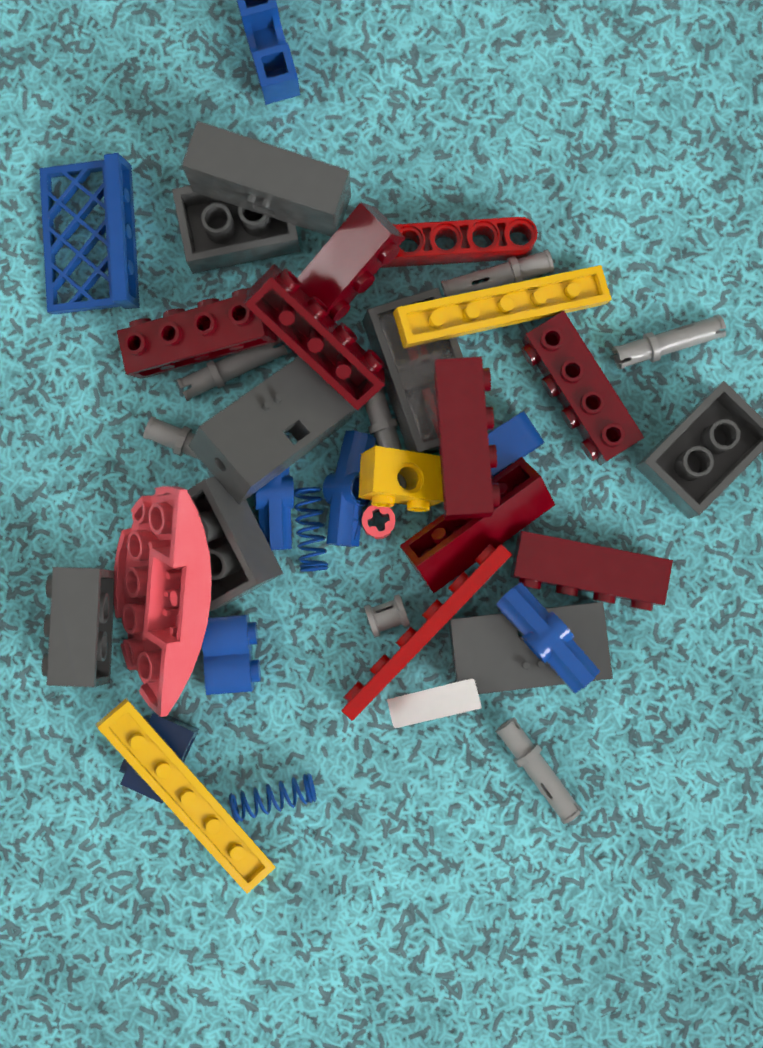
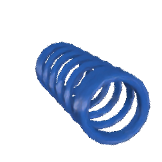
M320 487L294 489V496L296 498L307 499L297 503L294 508L297 511L309 512L308 514L298 516L295 521L302 525H312L298 530L296 534L304 538H314L299 543L297 547L305 551H316L299 557L298 560L304 563L299 565L301 572L320 571L329 568L327 566L328 563L325 561L305 560V558L327 552L324 548L304 547L307 544L323 541L326 537L323 535L302 534V532L322 528L325 525L322 522L301 521V519L323 514V510L299 507L321 501L322 497L298 495L321 492L322 488Z
M311 774L303 775L306 800L300 791L296 778L292 777L293 804L288 797L283 782L279 781L280 807L274 798L270 785L266 784L267 811L263 806L257 788L254 787V814L248 805L244 791L241 790V818L236 798L230 793L229 804L234 820L237 823L238 821L242 822L245 818L246 810L255 819L258 814V804L263 813L268 815L271 810V800L274 807L281 812L284 806V797L288 805L294 808L297 802V794L305 805L308 802H316V791Z

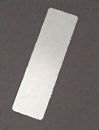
M473 678L387 699L394 728L473 711L482 707Z

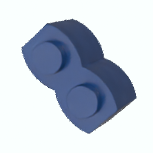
M249 614L208 618L202 643L206 695L251 692L255 689L254 683L261 682L259 659L253 660L252 645L258 644L257 623L250 622Z

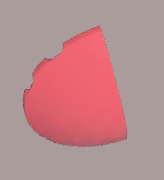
M177 486L155 488V494L152 496H142L131 509L133 524L131 528L121 531L114 566L115 617L122 618L123 627L128 633V639H124L123 643H121L122 653L127 668L129 670H137L143 682L139 693L149 707L160 717L168 716L192 674L205 636L211 603L212 576L205 531L187 489Z

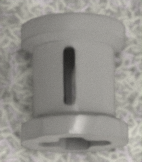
M399 594L395 595L392 601L374 607L370 605L364 606L374 638L380 636V632L399 625L404 627L410 626Z

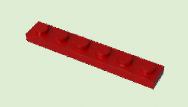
M502 543L496 549L489 544L475 559L479 564L470 576L463 571L448 587L453 592L443 604L436 599L422 614L427 621L417 631L410 627L395 642L400 649L391 658L384 654L369 669L374 676L365 685L358 681L345 694L343 698L348 703L341 711L353 721L512 556V553Z

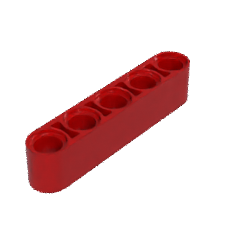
M526 217L393 224L406 239L415 241L418 244V248L412 252H405L400 249L398 255L390 263L382 265L381 268L504 261L513 256L519 259L530 254L536 242L538 232L536 225ZM515 232L522 233L527 237L528 243L516 245L511 241L509 235ZM479 234L485 235L491 240L492 244L484 248L479 247L473 242L472 238ZM440 237H449L453 240L455 246L444 250L439 248L435 241Z

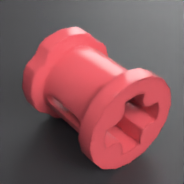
M370 505L363 512V529L367 535L375 539L388 537L395 527V514L390 507ZM379 512L381 517L388 516L389 521L385 523V530L378 531L376 526L369 527L368 522L373 520V513Z

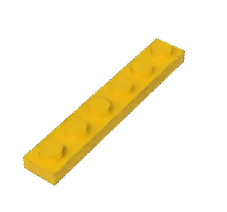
M598 265L400 306L393 311V315L404 349L551 317L562 311L569 313L606 305L612 298L602 266Z
M127 698L95 724L97 729L247 894L276 868L273 862Z

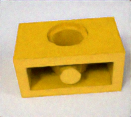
M374 446L361 453L358 498L372 500L371 505L377 507H393L396 503L407 505L408 511H429L431 506L443 502L440 456ZM398 473L405 478L406 489L400 486L397 478Z

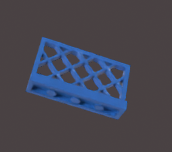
M119 153L105 154L104 160L39 168L47 313L63 314L122 307L124 309L140 308L132 165ZM102 171L103 183L92 194L82 184L91 173ZM66 176L72 183L58 199L52 194L51 178ZM80 188L90 199L80 212L76 214L66 204ZM99 204L105 210V219L94 230L84 220L94 207ZM64 209L74 219L63 233L59 234L54 229L53 220ZM82 224L92 235L83 247L78 250L68 240ZM100 240L107 246V256L99 266H96L86 256ZM65 244L76 255L65 269L62 270L56 265L55 255ZM84 260L95 271L81 287L70 275ZM101 276L109 282L110 298L95 299L88 293ZM67 280L78 291L68 303L58 304L57 291ZM84 297L89 299L87 301H81Z

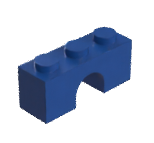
M236 0L265 105L300 96L298 76L288 42L286 43L276 0Z

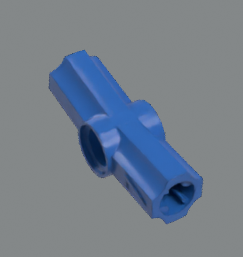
M355 430L345 431L336 472L330 473L324 480L323 495L327 503L330 504L326 544L359 547L363 506L370 502L368 499L358 498L361 453L375 446L376 438L370 434Z
M288 467L254 493L255 510H258V524L271 550L292 549L291 509L294 508L293 476H290Z
M522 582L511 588L496 603V606L523 635L522 639L530 650L544 664L547 662L573 693L576 694L585 688L601 672L573 640L574 635L566 624L552 611L548 612Z

